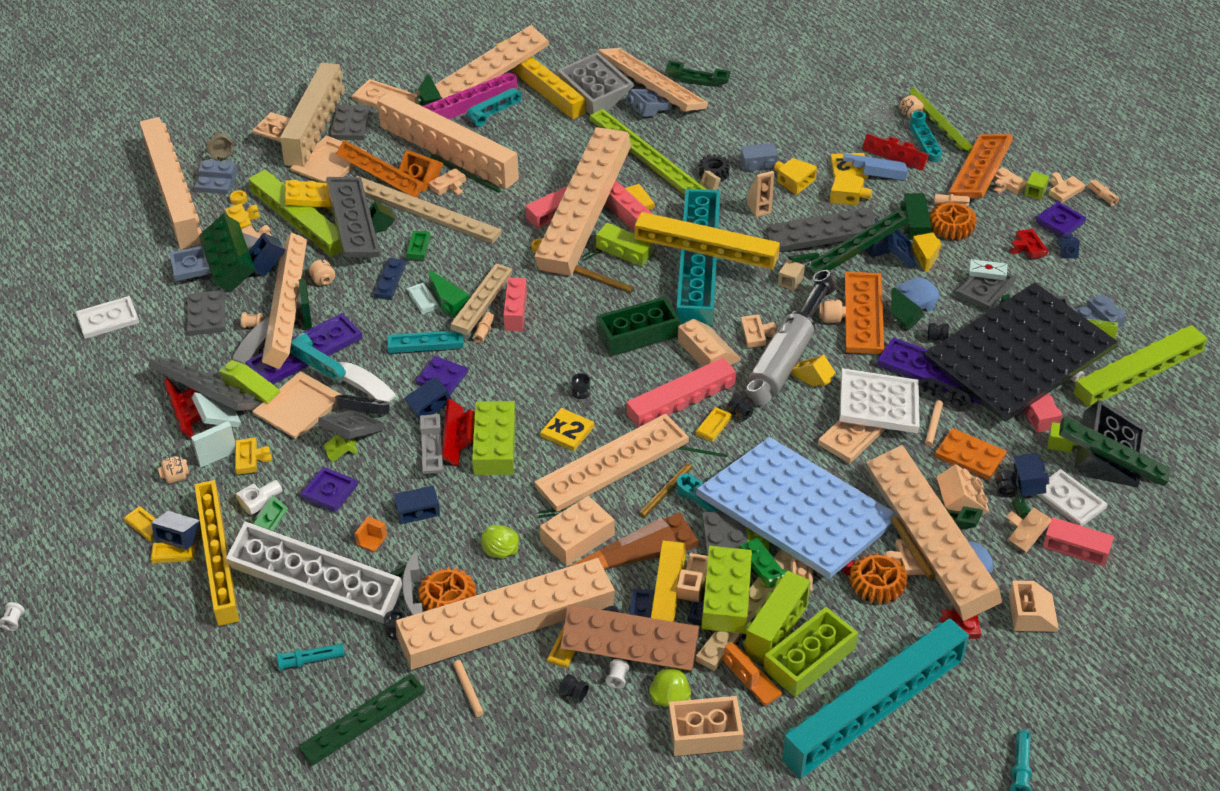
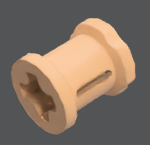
M243 312L241 327L244 329L256 327L264 320L263 314L253 315Z

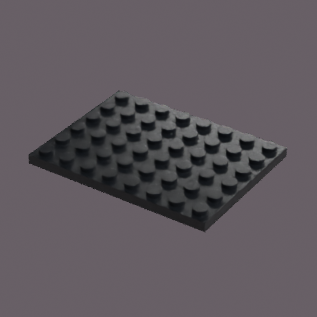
M1034 282L925 352L924 359L1006 422L1118 346V341Z

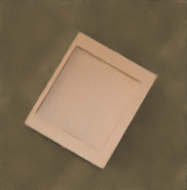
M326 135L315 145V150L310 152V159L306 162L305 166L293 165L290 171L318 182L326 183L327 177H344L356 165L336 155L343 141Z
M300 371L279 389L280 393L268 404L263 402L252 412L257 417L296 439L318 422L319 417L327 415L335 408V396L342 394Z

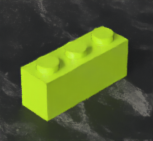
M606 223L596 234V248L642 267L652 255L653 243L635 239V234L610 223Z

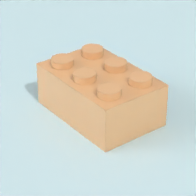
M589 496L540 526L541 542L566 566L615 535V520Z
M737 696L669 702V724L674 756L743 749L744 733Z

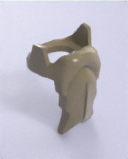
M216 132L213 139L206 142L207 152L216 160L218 158L222 160L227 159L233 153L232 145L234 143L224 133Z

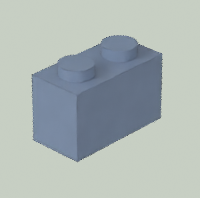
M774 143L741 146L740 160L744 172L774 168V165L778 162V153Z

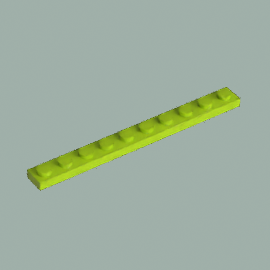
M604 109L590 115V121L599 128L628 132L631 143L629 151L684 195L686 189L707 190Z

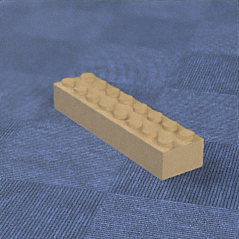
M320 64L280 137L284 165L304 167L310 159V152L315 150V145L320 140L321 133L325 131V126L330 121V116L334 113L335 106L339 103L340 97L345 91V87L342 85L343 72L340 70L339 64Z

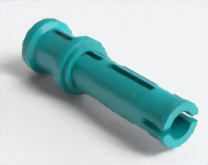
M343 643L303 651L296 648L295 651L282 654L276 652L279 672L285 668L295 666L302 668L301 666H304L303 664L345 657Z
M1018 730L1016 732L1015 764L1011 769L1013 782L1010 785V791H1031L1029 786V779L1032 777V771L1029 767L1031 733L1027 730Z

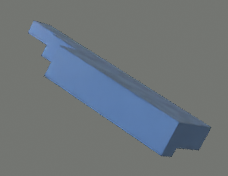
M843 154V161L852 162L853 166L863 168V174L906 180L908 171L906 164L903 162Z

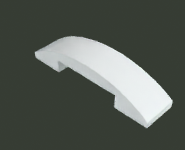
M339 362L344 367L346 375L338 382L341 383L344 380L368 394V397L371 399L390 402L396 396L383 381L367 370L351 363Z

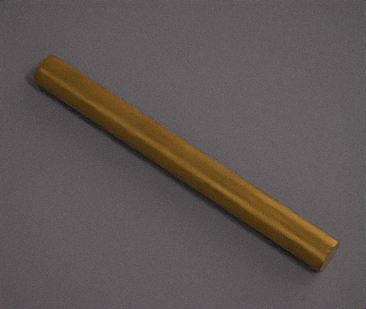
M577 265L575 266V273L628 293L634 290L633 286Z
M686 463L639 512V516L645 519L677 485L678 477L683 473H689L692 466Z
M893 517L891 523L928 580L934 579L935 573L898 517Z

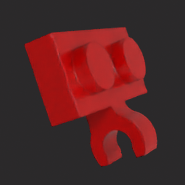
M1033 228L1016 231L1015 237L1017 240L1011 242L1014 248H1010L1012 255L1019 254L1025 250L1031 259L1047 256L1048 249Z
M953 605V611L949 609L941 611L942 617L939 618L940 622L944 623L950 618L969 634L968 639L981 638L978 614L963 621Z

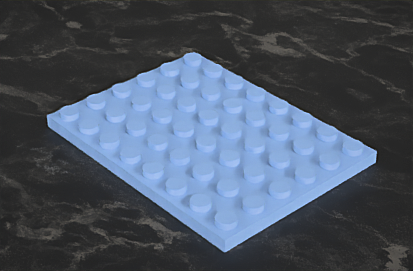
M771 437L698 487L696 491L697 496L828 579L893 527L891 519L896 516L891 509Z

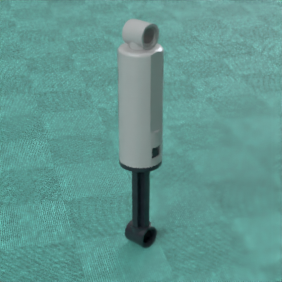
M822 270L813 276L814 288L801 310L791 311L785 315L751 371L747 390L755 405H764L772 397L779 394L815 333V323L811 318L824 296L836 290V285L830 271Z

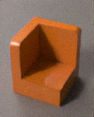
M367 516L355 532L356 545L371 552H375L387 537L386 523Z

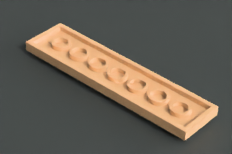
M530 25L441 80L435 86L443 99L501 76L549 46V42L539 31Z
M620 48L598 49L597 52L615 68L623 71L624 75L634 78L635 82L645 85L647 89L655 91L658 96L668 99L669 103L679 106L680 110L689 112V110L699 111L700 109H707V101Z
M664 414L535 481V487L558 512L689 442V437L667 414Z

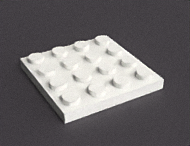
M842 368L839 421L918 433L920 427L918 380Z

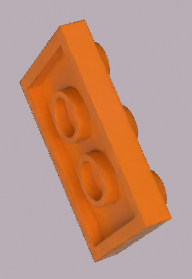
M952 428L935 452V458L952 465L957 464L962 469L965 468L968 472L990 481L1005 458L1007 451Z

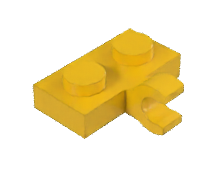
M242 203L225 209L229 217L239 222L241 230L252 226L250 220L260 218L259 212H255L259 210L257 205L250 206L247 211H245Z
M256 437L236 440L235 470L237 475L257 472V460L262 462L272 461L270 447L265 446L257 449Z

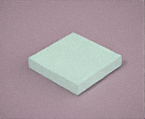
M193 394L192 399L203 423L220 425L228 421L231 427H239L241 421L234 409L204 394Z
M228 421L191 437L200 467L236 452L232 427Z

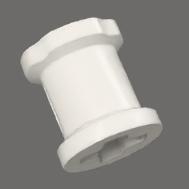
M14 602L7 603L5 614L0 619V627L8 631H15L18 628L20 616H23L25 612L23 606Z
M613 659L610 662L611 670L610 674L606 677V684L610 687L621 689L626 683L624 678L629 670V664L622 659Z

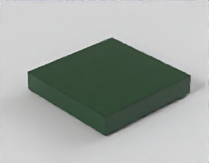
M298 279L305 331L312 328L307 284L305 279Z

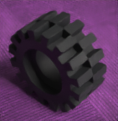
M713 154V156H704L700 160L699 176H701V179L704 171L712 172L721 179V182L729 177L730 163L728 159L726 160V157L722 158V155L716 156V154Z

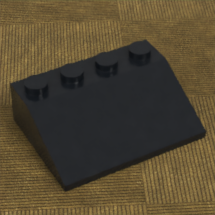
M1097 400L1083 412L1082 425L1143 454L1145 428L1101 400ZM1078 445L1075 468L1091 478L1132 487L1139 486V474Z

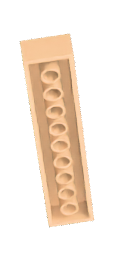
M392 91L377 100L380 127L504 189H507L519 179L518 156L516 152Z
M160 117L140 121L145 146L179 247L183 249L201 244L199 235L202 233L201 228L198 227L200 224L199 218L192 203L190 192H188V187L181 172L166 125L161 123Z
M595 128L534 256L538 270L572 276L631 148L628 132Z
M901 445L867 461L866 464L871 479L935 573L936 580L961 619L965 621L1002 603L998 585L904 446Z
M596 558L396 620V636L412 670L563 622L566 619L568 604L594 609L606 608L614 604L615 589L599 559Z

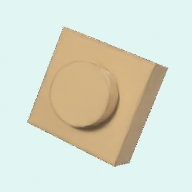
M704 171L700 185L707 190H717L721 179L710 171Z

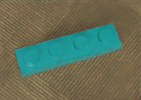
M456 331L388 335V353L463 348V334Z

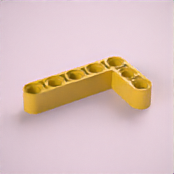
M665 540L662 542L651 615L653 619L674 622L677 605V585L681 569L685 570L684 566L686 564L687 553L685 543Z

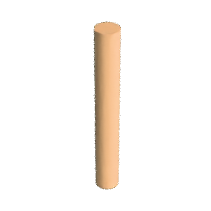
M937 400L934 405L925 440L926 446L933 445L943 402Z
M457 660L453 663V666L475 716L479 717L484 714L462 662Z

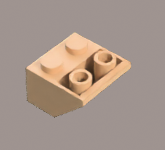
M270 112L252 132L281 142L280 137L290 118Z
M955 464L937 476L943 501L947 509L961 511L962 507L966 506L983 509V513L989 512L988 499L982 489L983 483L978 477L972 476L968 470L962 469Z
M1012 581L1009 602L1014 631L1058 632L1059 628L1052 594L1035 581Z

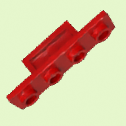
M866 134L862 150L893 161L903 162L907 166L919 170H924L929 155L918 151V148L914 147L913 143L907 141L904 143L899 142V139L893 136L880 138Z
M167 377L164 379L166 384L164 388L171 397L169 402L176 411L174 416L180 422L178 427L184 436L188 435L191 438L195 436L191 425L202 419L192 399L193 394L199 392L189 388L179 394L177 386Z
M449 399L446 403L442 458L457 466L459 465L460 450L471 445L474 441L475 412L469 409L463 413L464 408L452 399Z

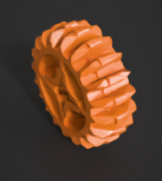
M947 201L945 204L939 203L938 206H934L929 216L931 230H933L934 234H938L939 237L944 236L945 240L947 238H951L952 241L954 238H957L959 241L961 238L966 239L967 236H971L976 228L977 217L975 212L972 211V208H967L966 204L961 205L960 202L958 204L953 201L952 203Z
M868 552L866 557L861 555L859 560H855L854 565L850 569L849 581L852 590H855L856 596L862 595L863 601L867 598L870 599V604L877 601L880 606L882 601L889 604L890 600L896 602V599L902 596L907 585V573H905V567L901 566L900 561H895L894 556L888 558L886 553L882 556L878 552L875 555H871Z
M449 566L447 570L439 568L438 572L432 570L431 576L425 575L424 580L421 581L418 590L419 602L422 603L424 611H428L476 596L475 583L470 575H466L465 570L459 572L457 567L454 570H451Z

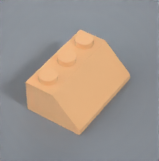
M693 319L678 326V342L702 367L721 358H724L730 365L741 360L709 325Z

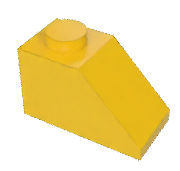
M934 233L913 236V252L925 272L930 270L938 258L939 249H941V242Z
M823 354L800 361L795 365L790 374L815 387L818 385L825 386L830 383V378L836 372Z

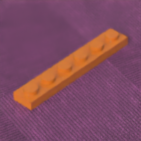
M343 140L336 152V155L410 196L418 198L425 186L423 182L346 140Z

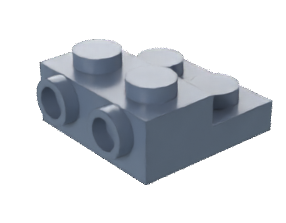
M630 89L626 97V103L631 105L643 117L656 116L657 111L671 110L673 105L666 98L658 96L655 91L649 89Z
M214 159L209 161L203 160L198 170L199 178L194 186L195 192L229 194L238 174L236 163L229 160L225 162H217Z
M203 246L169 253L175 281L211 274Z
M1104 294L1088 299L1086 306L1075 310L1086 319L1119 323L1118 328L1124 326L1126 319L1124 309H1118L1114 305L1113 299L1106 297Z

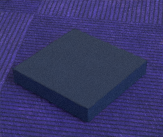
M899 230L888 235L889 250L910 269L915 267L916 263L911 241Z

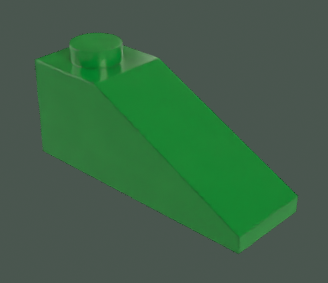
M432 270L428 271L429 284L444 314L456 318L468 302L469 294Z

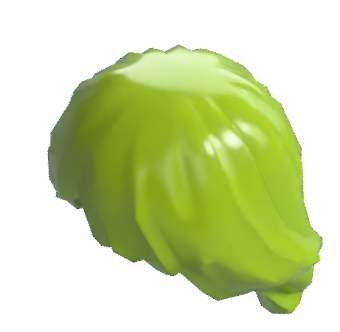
M495 524L488 526L484 530L480 544L487 555L493 558H506L507 556L517 554L519 536L512 528Z
M663 669L658 672L649 688L654 705L669 707V702L691 700L689 682L685 674L677 669Z

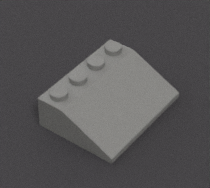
M599 52L558 69V77L585 97L586 111L590 115L601 109L607 112L634 86L626 76Z

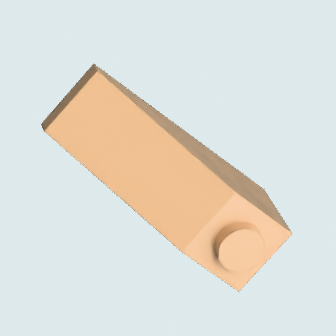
M773 171L756 175L748 191L747 205L755 217L772 212Z

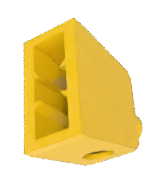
M792 158L785 164L779 161L776 162L774 171L778 172L777 182L797 195L816 180L817 166Z
M838 171L831 189L830 203L857 206L860 198L871 199L872 189L863 188L864 179L862 177Z

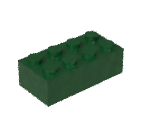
M223 213L199 235L214 284L231 292L255 271L238 221Z
M661 297L597 315V333L608 353L612 356L678 337L680 319L667 298Z

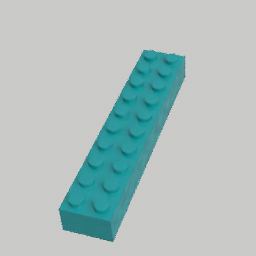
M686 189L683 221L718 229L720 190ZM681 249L676 311L680 324L695 319L706 325L713 326L717 257Z
M950 618L944 623H938L930 633L920 636L913 645H907L896 657H890L885 665L872 670L864 680H858L847 692H841L833 702L824 704L819 712L813 716H807L802 724L796 728L789 729L784 736L782 761L802 779L964 660L969 634Z

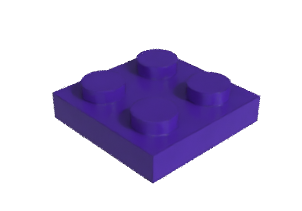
M1059 201L1036 217V223L1060 237L1063 234H1071L1086 222L1085 216Z
M434 356L416 379V385L422 386L436 376L451 395L468 373V367Z
M322 467L301 492V498L336 513L358 486L356 479Z

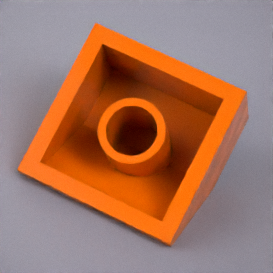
M406 149L399 170L423 182L425 186L422 192H425L429 188L428 183L439 177L443 163Z

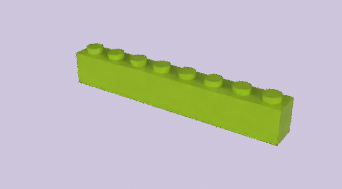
M263 170L248 178L251 192L330 257L342 252L336 225L327 220L323 214L321 215L313 206L285 205V184L276 179L273 174Z
M1193 325L1182 328L1178 332L1167 335L1143 349H1138L1133 354L1124 356L1114 363H1109L1100 370H1095L1091 374L1079 378L1075 383L1073 394L1090 407L1097 400L1104 401L1203 352L1208 338Z

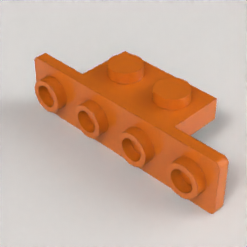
M730 642L725 645L723 662L764 706L781 697L782 692L736 643Z

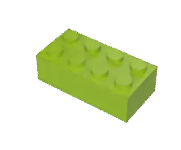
M515 401L476 402L472 458L474 475H514Z
M709 546L701 629L745 634L752 550Z
M788 570L783 577L778 578L774 591L768 593L764 606L758 608L754 621L749 622L746 626L745 634H747L744 647H746L745 654L750 659L764 665L765 654L790 635L808 607L811 580Z
M825 607L765 654L763 671L790 694L797 697L856 649L858 632Z

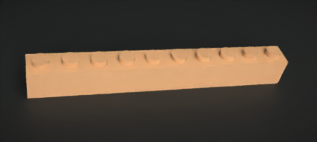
M290 233L283 244L286 250L279 260L262 358L263 363L277 369L281 368L290 353L299 295L298 279H301L307 239Z

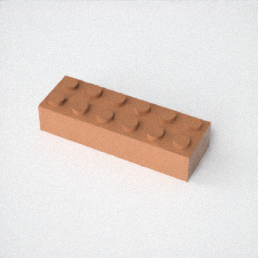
M568 604L561 649L693 671L700 627Z

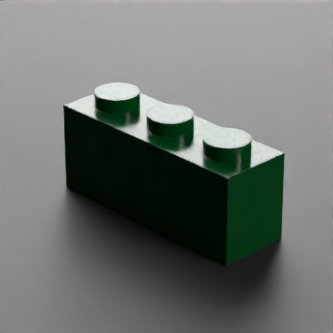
M904 193V198L900 201V210L903 211V214L909 221L904 226V234H907L909 240H913V236L931 233L925 193Z

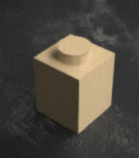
M787 260L779 272L778 285L795 291L804 278L805 265Z

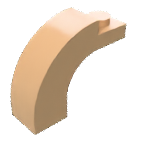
M690 553L686 570L681 569L677 585L678 599L701 602L705 590L708 556Z

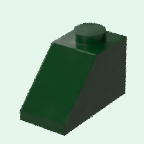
M430 75L425 76L415 97V103L420 106H425L442 99Z
M374 201L369 207L375 233L386 231L395 221L391 208L377 201Z
M895 287L891 290V313L895 318L894 323L902 329L904 327L909 331L924 314L917 304Z

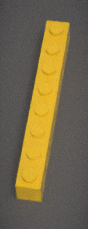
M532 56L510 69L571 119L586 114L585 97Z
M641 212L635 224V239L771 270L774 269L779 257L780 242L644 212Z
M212 480L194 484L213 609L217 624L221 626L239 622L232 571L226 560L228 547L216 482Z

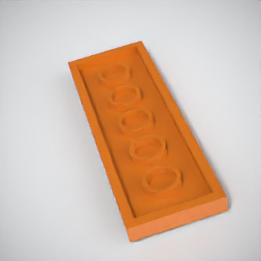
M980 134L949 190V195L968 196L974 199L983 198L1013 140L1012 134Z
M845 272L846 353L882 354L884 351L881 273Z

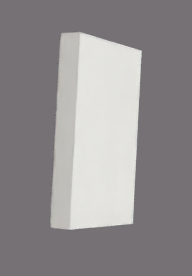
M130 296L76 311V316L85 339L139 323Z
M1061 469L1049 477V485H1046L1047 493L1037 494L1038 497L1072 523L1080 526L1085 525L1105 510L1108 505Z

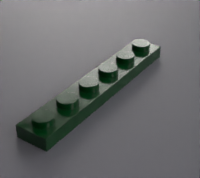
M898 209L808 263L807 266L813 275L822 270L830 271L908 224V218Z
M1067 417L1060 421L1059 436L1160 485L1165 486L1169 482L1170 467Z
M412 673L299 745V751L311 766H314L425 693L424 687Z

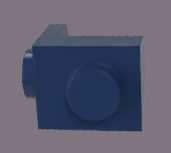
M1063 234L1062 237H1057V245L1061 247V258L1079 257L1080 241L1073 237V234Z

